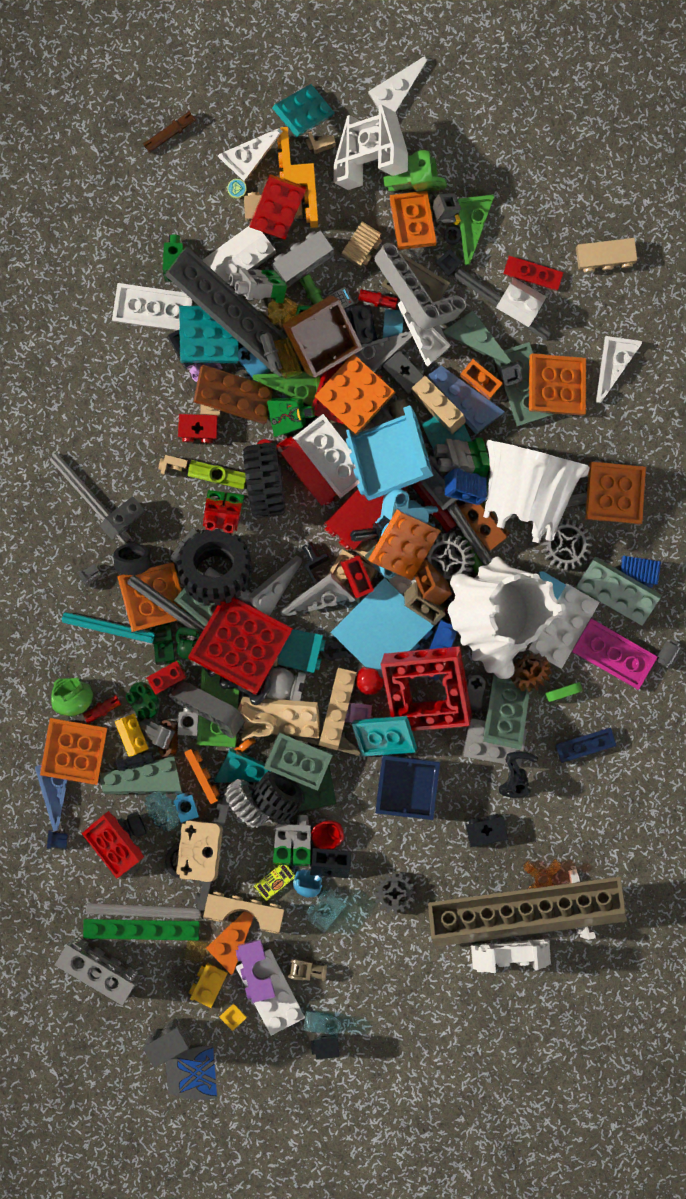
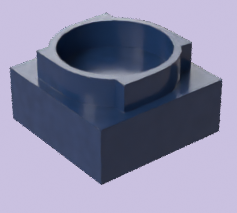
M382 755L375 813L433 820L440 762Z

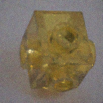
M286 294L284 303H276L273 299L267 307L268 319L274 325L277 324L282 328L283 323L296 315L297 304Z

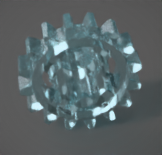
M154 791L145 798L146 802L144 804L147 806L145 809L149 814L148 816L153 819V823L158 825L159 829L162 827L164 831H171L179 825L180 818L177 816L179 812L175 809L176 805H172V800L166 794L162 795L161 791Z

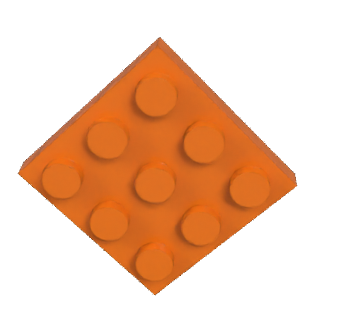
M530 354L529 411L585 415L586 358Z
M354 354L347 359L315 397L351 431L358 435L396 392Z
M589 462L585 519L642 524L646 467Z
M397 509L368 560L380 567L413 580L441 530Z
M174 562L151 567L147 571L135 575L184 610L174 602L181 592ZM123 574L117 576L132 632L178 621L128 585L127 582L133 575Z
M50 718L40 776L97 785L107 728Z

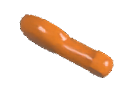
M249 738L234 750L243 753L255 744L256 740Z

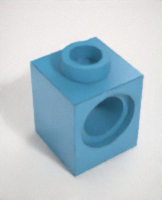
M188 792L177 795L174 804L180 823L200 816L193 794L188 795ZM182 802H190L192 807L189 812H184L181 809Z

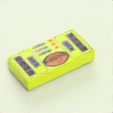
M279 865L255 884L254 887L267 901L293 880L295 874L287 865Z

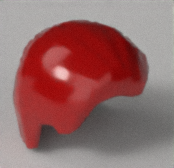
M362 667L356 675L355 684L360 692L374 695L382 689L384 681L376 669Z
M323 821L314 826L311 831V839L314 846L318 849H334L343 842L344 829L336 821Z

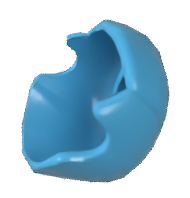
M302 869L296 872L293 886L301 896L306 898L315 897L321 891L322 878L310 875V870Z

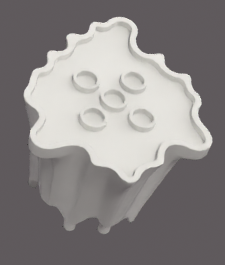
M487 440L490 476L483 517L489 518L490 512H496L498 517L497 527L504 529L506 521L513 514H517L521 521L533 522L532 536L534 537L532 542L540 543L541 537L546 531V540H554L558 525L579 479L588 475L590 467L546 453Z
M500 557L493 558L489 565L480 566L478 575L475 578L465 574H456L450 581V585L455 593V599L448 607V614L451 618L453 629L460 633L461 644L463 646L467 645L472 649V660L482 661L485 670L488 673H494L500 679H509L513 676L515 671L513 658L518 652H524L529 643L536 641L541 631L548 627L553 619L562 616V612L566 609V606L560 604L555 598L552 582L542 580L538 574L512 568Z

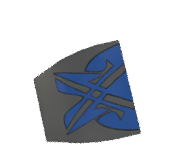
M213 1045L187 1049L166 1061L168 1094L195 1100L217 1098Z

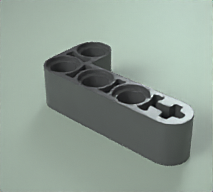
M183 680L179 681L169 694V697L175 703L217 724L219 729L230 738H234L245 723L241 713L235 707Z

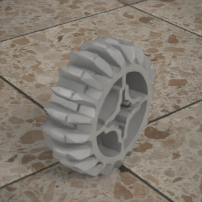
M568 518L565 519L564 525L560 520L556 531L559 545L553 551L551 541L547 540L540 543L541 546H546V549L541 550V553L548 552L549 554L544 559L548 560L551 557L553 560L550 562V565L552 566L557 562V569H560L561 565L564 564V570H568V564H570L573 570L575 569V562L578 566H582L580 559L588 560L584 553L591 554V551L587 550L586 547H592V543H587L586 540H590L592 537H585L584 534L588 532V529L581 531L580 529L583 527V524L580 523L576 527V520H573L571 525H569ZM570 529L577 534L573 537H566L560 530ZM574 539L569 545L571 546L570 549L566 547L558 550L564 544L562 543L563 540L567 542ZM581 539L582 548L579 555H577L574 543ZM560 552H567L572 557V560H563L556 555Z
M443 533L442 537L438 535L426 556L428 561L448 583L456 574L469 576L467 572L473 570L469 565L475 564V561L470 559L475 556L474 553H469L472 546H465L468 540L461 542L462 536L458 535L455 539L454 533H451L449 537L447 533ZM442 544H448L444 553L436 554ZM455 548H457L460 551L462 556H459L456 553ZM449 555V558L453 561L449 562V559H446V556ZM436 561L442 564L443 570L440 569ZM454 564H462L461 569L457 573L451 574Z
M237 779L225 789L226 801L242 822L253 828H258L267 821L269 816L255 804L252 798L253 785H250L243 779Z

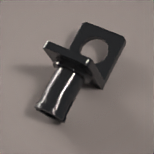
M309 542L308 546L311 551H309L306 544L302 547L310 561L305 564V568L314 584H317L311 569L330 560L328 553L320 556L314 543Z

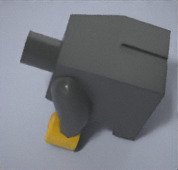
M455 193L438 194L434 200L432 209L436 222L442 221L443 223L458 225L461 221L459 215H455L461 210Z

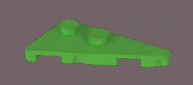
M494 195L457 199L461 207L458 214L461 219L460 230L465 266L471 263Z
M306 372L284 373L280 377L277 374H254L253 380L292 398H301L303 403L312 406L320 383V375L314 378Z

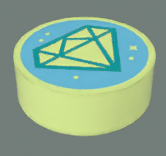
M241 179L231 180L227 187L229 195L234 199L244 197L247 191L246 184Z

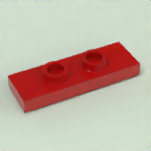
M508 256L503 275L558 291L563 272Z

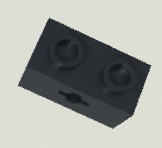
M492 814L487 816L488 819L480 821V817L469 819V823L465 824L470 848L508 840L504 817H499V814ZM484 825H487V827L491 828V830L488 831V835H486L484 832H481V829H484Z
M313 848L310 875L338 878L349 877L351 851Z
M338 1033L315 1035L314 1040H311L312 1055L316 1054V1059L339 1057Z

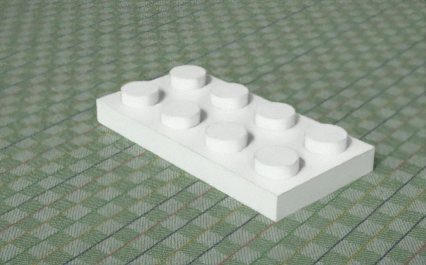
M118 283L112 321L177 331L179 330V306H192L193 300L183 292Z
M324 414L293 437L339 498L343 497L360 483L353 471L356 468L355 464L353 465L349 456L352 453L351 449L348 448L346 442Z
M567 583L558 598V602L566 606L565 611L562 612V616L553 619L550 625L541 631L539 638L532 642L528 649L536 655L540 653L542 657L545 656L550 663L561 669L600 603Z
M271 949L264 951L266 959L256 962L253 966V971L259 978L271 976L275 997L255 1002L254 1004L272 1036L304 1019L305 1016ZM242 963L236 966V969L241 979L242 975L240 969L243 968ZM242 979L243 983L245 984V986H246V988H247V987H248L247 980H243V979Z

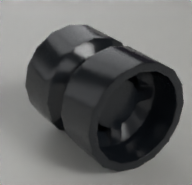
M138 811L130 813L126 820L123 817L117 819L119 825L129 834L131 840L133 835L140 837L147 834Z

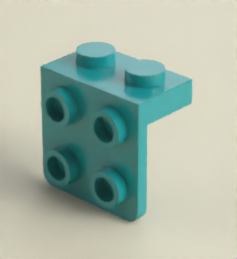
M293 629L279 654L278 664L314 673L315 669L319 670L321 659L318 658L319 651L324 650L326 640L322 639L323 635Z

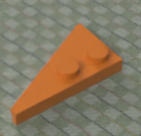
M245 911L206 947L231 975L234 973L238 962L235 950H238L239 944L245 942L254 917Z

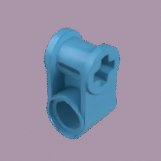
M245 347L238 351L239 363L252 378L254 374H268L271 371ZM249 352L250 360H242V353Z

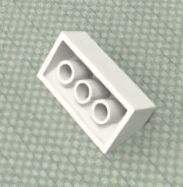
M248 226L202 261L228 283L230 273H239L240 268L254 270L274 256L276 250L261 231Z

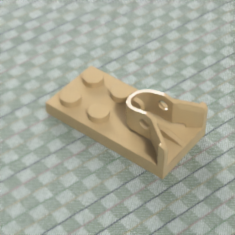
M242 697L238 707V711L243 715L245 721L244 731L241 736L242 741L253 736L278 735L279 732L287 736L320 737L318 702L265 699L260 705H252L249 697Z

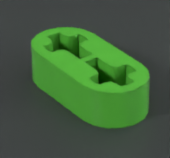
M578 682L547 692L546 696L548 702L582 692L583 689L581 683Z

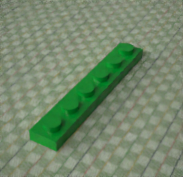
M84 919L83 939L199 941L200 921Z

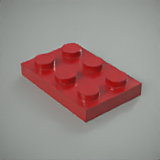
M270 174L249 227L285 240L305 194L306 187Z

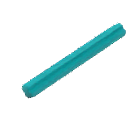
M64 612L62 616L63 623L148 643H153L155 633L151 631L139 630L132 632L129 626Z

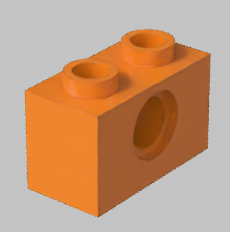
M474 359L471 360L460 374L464 381L488 400L492 398L502 385L500 380Z

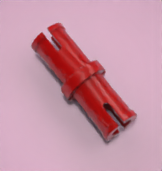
M361 288L358 300L372 303L376 307L379 305L395 310L398 298L383 295L379 291L375 293Z
M115 694L106 701L97 703L96 707L82 715L86 722L90 724L101 716L105 717L109 711L122 704Z

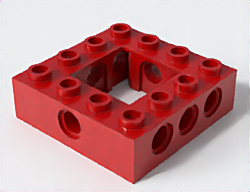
M460 646L384 653L381 669L391 717L407 716L412 731L470 726L472 710ZM444 674L442 683L446 689V700L412 702L408 677L414 679L417 676L429 675L434 677V675Z

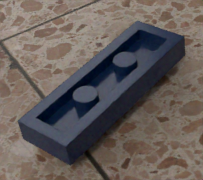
M610 727L556 744V749L561 763L617 745Z

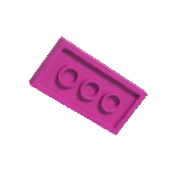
M593 619L589 620L572 650L574 654L637 690L640 689L657 659L656 655Z

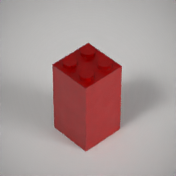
M357 488L324 523L326 526L324 530L332 537L336 535L340 539L338 543L345 550H355L362 541H352L350 533L353 530L373 527V523L381 517L384 495L368 501L365 495H361Z

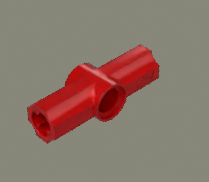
M420 481L412 486L423 500L425 507L436 506L438 508V511L431 515L436 517L446 532L457 525L448 510H442Z

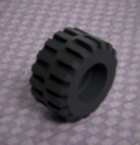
M272 771L266 772L252 791V798L259 809L269 817L281 822L290 821L303 805L305 799L302 790L294 781Z

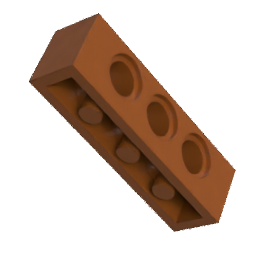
M459 500L455 502L484 547L489 551L510 535V532L505 527L504 529L497 527L498 518L493 512H490L489 518L483 517L485 502H482L480 505L469 502L461 503ZM470 510H476L479 515L478 518H473L470 515ZM482 525H488L491 532H484Z

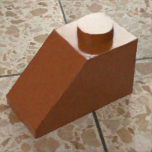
M424 560L415 575L416 582L423 599L440 606L452 594L447 580L428 560Z

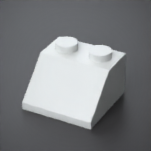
M513 278L496 308L529 327L544 303L546 296Z

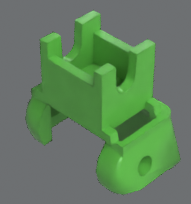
M419 150L412 156L408 155L407 172L383 177L384 186L388 187L389 192L412 188L417 192L439 191L447 187V181L444 178L438 177L436 160L430 157L431 152L428 150Z

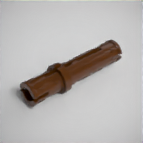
M188 111L179 119L172 120L169 126L144 142V147L150 154L177 133L181 134L182 130L195 122L196 119Z

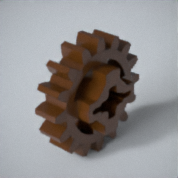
M531 652L528 657L524 654L522 660L517 658L518 663L514 664V674L510 677L516 688L520 687L521 691L527 688L528 692H531L532 688L538 690L539 685L545 686L544 681L550 680L548 675L552 674L550 669L552 667L545 656L542 657L540 653L535 656Z

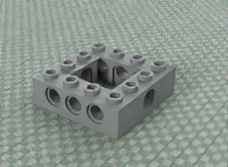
M80 937L78 939L73 938L65 946L55 966L123 1006L140 979V976L137 975L138 972L131 967L124 968L121 966L122 962L114 957L109 959L104 956L105 952L97 947L92 949L87 946L88 942Z

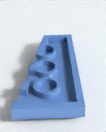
M443 366L438 367L427 376L464 414L466 424L476 435L505 412Z

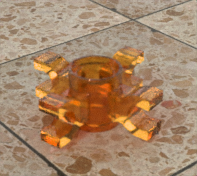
M554 859L547 869L538 870L528 860L523 865V869L534 877V883L527 889L555 886L556 884L552 882L551 877L561 869V863ZM541 876H546L548 878V881L545 883L538 882V878Z

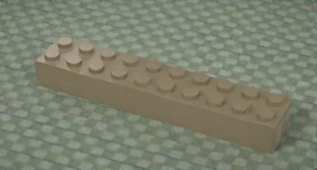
M621 877L428 903L431 939L435 947L627 921Z

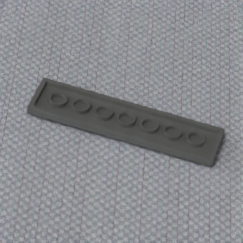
M188 247L183 249L165 276L271 370L267 357L264 356L265 351L260 339L261 335L270 333L275 348L278 349L277 354L283 367L280 370H275L273 373L279 377L282 376L297 355L292 343L288 342L289 339L240 294H237L227 282Z

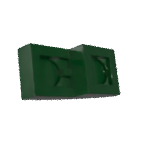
M170 623L151 627V632L155 633L153 644L156 665L175 662Z

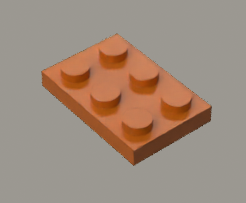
M421 191L390 195L389 200L398 250L436 246L428 192Z
M192 748L184 752L210 804L218 801V796L221 794L216 785L212 786L209 780L212 777L207 767L203 769L200 763L203 759L199 751H194Z

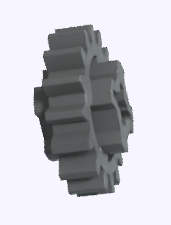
M392 872V877H389L386 873V879L379 878L381 884L375 885L378 891L374 892V895L379 896L375 902H381L380 909L386 907V913L393 910L394 914H397L398 909L403 913V907L410 908L411 906L408 902L415 900L411 895L416 894V892L410 889L414 884H408L409 877L403 879V873H400L398 877L395 872ZM391 881V885L387 889L382 890L383 886ZM398 881L402 882L407 889H401L398 886ZM393 888H396V890L400 892V894H397L396 898H393L391 894L389 895L385 893L392 892ZM406 896H407L406 900H405L402 904L399 905V902H398V901H399L402 897H406ZM382 897L389 898L392 906L387 904Z

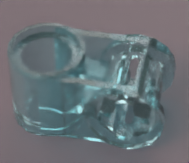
M306 1010L304 1031L333 1035L340 1030L341 1021L337 1016ZM331 1020H334V1023L338 1025L335 1026L333 1030H331L330 1026L327 1025V1023H330Z

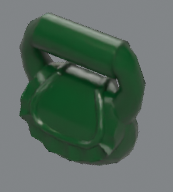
M181 627L176 633L177 654L181 658L188 659L197 641L186 638L182 639L181 635L194 636L199 639L201 632L198 629Z

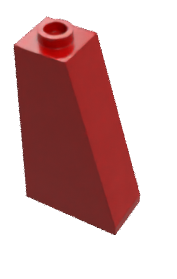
M290 435L276 445L278 452L321 506L330 504L337 494L299 444Z

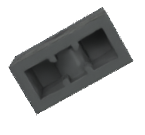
M399 350L382 366V369L409 395L412 393L411 388L424 377L425 372L418 365L415 367L410 362L412 359L406 352L401 353ZM401 368H403V369H407V368H408V369H409V371H408V374H409V375H408V376H407L406 374L401 375V372H402Z
M132 496L105 517L100 527L113 540L136 522L145 510Z

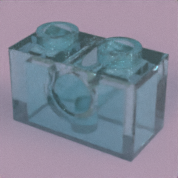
M329 888L328 891L324 889L318 896L320 901L316 906L312 904L305 912L308 914L306 919L323 933L326 932L348 904V901L332 888ZM323 904H328L331 907V912L323 914L320 911V907Z

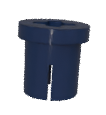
M48 830L47 849H66L68 834Z

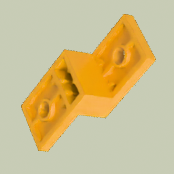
M280 127L283 131L277 138L278 149H282V152H278L279 168H283V171H280V178L306 187L304 194L305 204H309V208H305L306 223H310L311 228H318L314 163L291 165L288 127Z

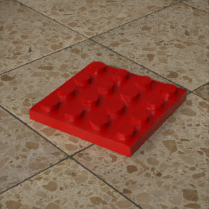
M233 597L231 598L232 602L226 604L224 601L220 602L221 605H217L188 659L257 695L293 628Z

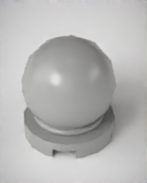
M285 668L271 669L268 673L272 678L271 687L265 699L300 701L302 692H299V690L303 691L306 673L299 672L298 676H294L291 671Z

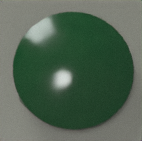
M137 682L131 686L129 693L126 694V700L131 704L137 717L143 720L156 716L159 711V699L151 686L144 682Z

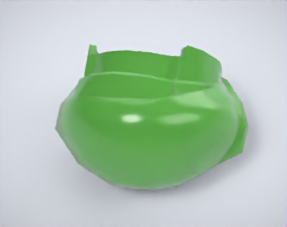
M59 678L53 683L51 703L56 713L70 717L77 716L85 712L92 703L93 690L91 686L80 681L79 678Z

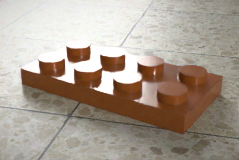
M202 365L193 402L265 424L269 414L267 401L272 398L273 389L264 384Z

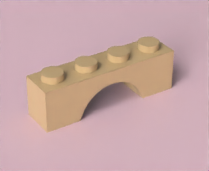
M341 668L337 669L319 746L338 750L357 672Z
M213 892V895L208 894L203 915L204 919L223 923L230 914L237 911H245L252 914L258 920L261 931L280 934L284 910L281 909L280 905L270 904L269 906H264L261 901L257 900L245 902L242 897L232 896V899L224 897L225 894Z

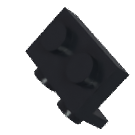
M370 304L351 306L344 309L361 345L377 340Z

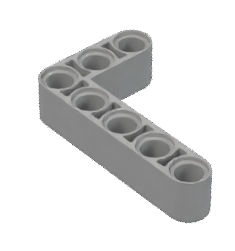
M385 243L375 255L376 264L415 323L421 329H430L453 321L466 308L465 300L457 295L433 302L397 247L392 243Z

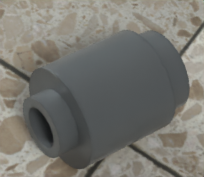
M672 639L670 642L666 641L657 656L659 657L657 662L670 669L672 665H675L683 651L680 648L681 644Z

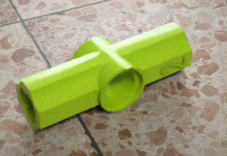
M191 460L188 477L244 490L246 483L245 473ZM216 470L223 472V476L219 480H215L212 477L213 472Z

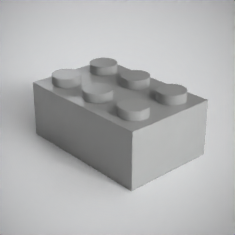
M313 231L306 236V241L301 244L297 242L290 248V252L287 254L281 253L274 259L273 268L285 282L287 288L334 256V249L321 231L317 233Z
M471 719L470 726L467 728L463 750L464 757L507 764L505 757L508 753L524 751L527 729H524L523 744L521 750L483 742L486 721ZM516 759L518 766L521 767L522 759Z

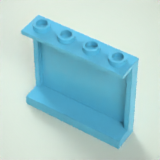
M411 405L403 408L404 416L360 432L358 435H352L349 429L346 430L348 438L345 440L348 448L352 451L349 456L356 467L353 471L356 479L360 482V484H357L360 494L365 495L368 501L433 476L418 419Z
M385 578L374 588L373 592H370L330 632L366 668L376 669L382 679L381 661L384 653L415 651L420 646L418 642L422 638L426 640L433 633L431 629L434 627L430 622L404 606L405 597Z

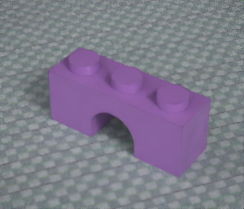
M258 939L239 944L238 950L235 951L238 961H242L243 968L240 971L242 979L247 980L248 987L245 988L247 998L251 999L252 1003L274 998L275 991L271 976L259 978L253 971V966L256 962L266 959L262 940Z

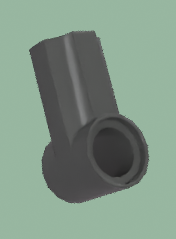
M147 718L141 721L139 726L143 735L151 739L153 744L168 749L175 731Z

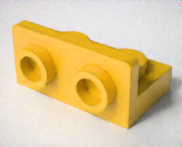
M135 713L115 721L128 756H133L149 749Z
M209 963L205 967L201 966L197 974L200 979L197 984L193 983L189 994L192 995L190 1000H195L212 1008L228 972Z

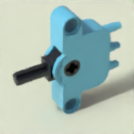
M394 490L384 495L381 517L373 523V527L353 530L350 533L351 540L354 542L372 540L377 545L397 509L428 523L429 514L437 512L438 508L436 506L422 507L416 501L409 500V495L404 490ZM374 564L375 570L384 577L390 579L396 575V573Z

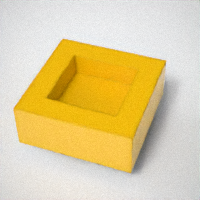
M234 1003L219 1016L232 1031L247 1018Z

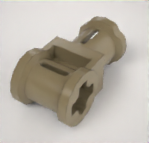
M290 959L292 964L290 975H288L289 979L310 980V978L322 979L325 982L327 964H324V966L313 965L312 962L307 960Z

